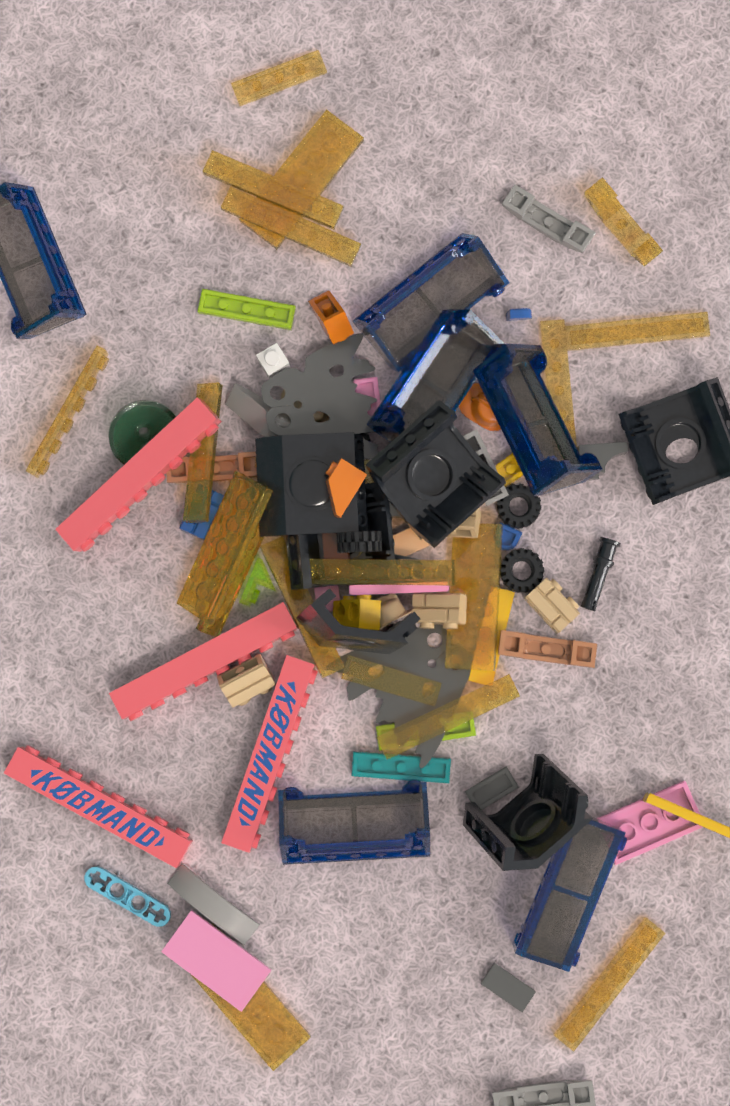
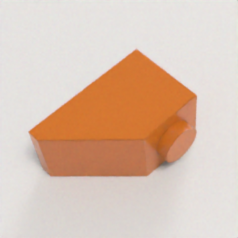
M329 290L308 301L333 345L346 340L354 334L345 311Z
M342 458L337 463L333 461L325 473L329 476L326 484L333 514L337 518H341L367 476L366 473Z

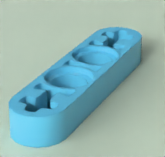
M94 866L85 873L84 880L89 888L150 924L162 927L170 921L171 910L166 904L103 867ZM99 871L101 873L100 878L104 881H107L108 877L112 878L107 884L105 891L101 889L104 886L103 883H92L91 873L95 874ZM114 883L123 885L124 893L121 897L112 895L111 886ZM140 895L145 899V907L143 909H135L133 907L132 899L134 896ZM150 901L155 904L152 907L155 911L165 910L163 914L166 916L165 920L156 921V915L152 912H149L148 916L144 914L149 908Z

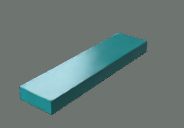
M353 751L351 776L449 784L451 759L432 757L426 766L420 768L421 756Z

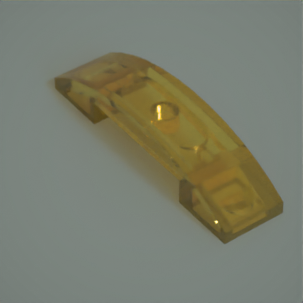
M603 177L584 192L585 197L601 221L640 264L645 267L663 252L649 233L645 234L616 198L618 195Z

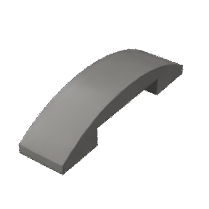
M517 185L513 186L502 203L504 208L553 241L580 253L585 251L596 234L595 231L575 220L573 223L536 201L534 195Z
M182 864L167 884L210 921L245 945L260 924L235 907L201 880L202 878Z
M592 1080L554 1081L516 1086L492 1092L494 1106H596Z

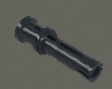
M600 537L599 539L601 543L597 556L593 557L595 565L580 606L594 612L596 611L609 568L614 566L613 558L616 549L621 545L620 542L605 537Z

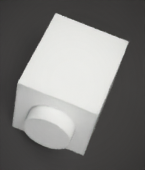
M277 343L256 355L259 364L269 379L280 371L290 368L287 358Z

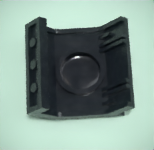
M718 377L618 414L621 420V427L626 433L630 451L635 457L638 472L642 476L647 496L651 500L652 505L730 476V408ZM682 438L693 440L697 444L698 451L691 461L675 463L666 457L668 446L675 440Z
M440 400L433 404L366 464L376 487L420 540L424 539L433 548L439 545L506 484L504 477L488 466L453 424L457 419L456 413Z
M346 432L255 438L260 537L367 531L365 479L341 518H337L333 514L326 484L329 476L325 474L333 461L337 463L341 458L365 473L363 434Z
M374 482L365 484L367 531H381L382 551L350 553L351 577L326 579L322 534L285 535L291 590L397 579L390 504Z
M328 589L296 617L319 646L390 654L408 644L405 637H408L418 628L415 624L420 620V617L414 611L385 632L343 626L325 607L336 597L331 589Z
M535 754L530 784L500 811L492 815H486L475 802L465 803L463 826L502 871L538 869L593 818L586 812L589 804L588 795L544 754Z

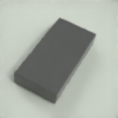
M507 766L464 792L470 802H475L483 810L518 789L519 786Z
M495 962L481 981V985L522 1013L536 993L534 989Z

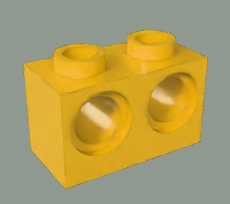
M371 595L343 596V600L333 601V616L341 625L368 630H380L381 600H371Z

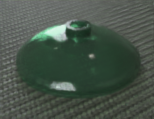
M138 400L122 407L113 417L108 431L109 444L115 457L125 465L176 417L175 414L164 404L153 400ZM142 427L147 428V432L145 434L139 433V430Z

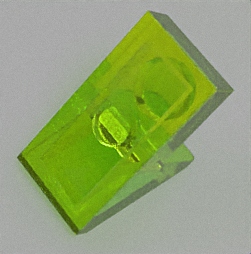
M257 558L239 601L241 605L249 608L251 603L256 604L261 591L257 590L259 586L277 593L265 563L261 558Z

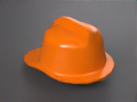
M481 383L470 384L460 392L458 398L459 409L471 421L489 431H499L510 423L513 416V408L510 401L499 392Z

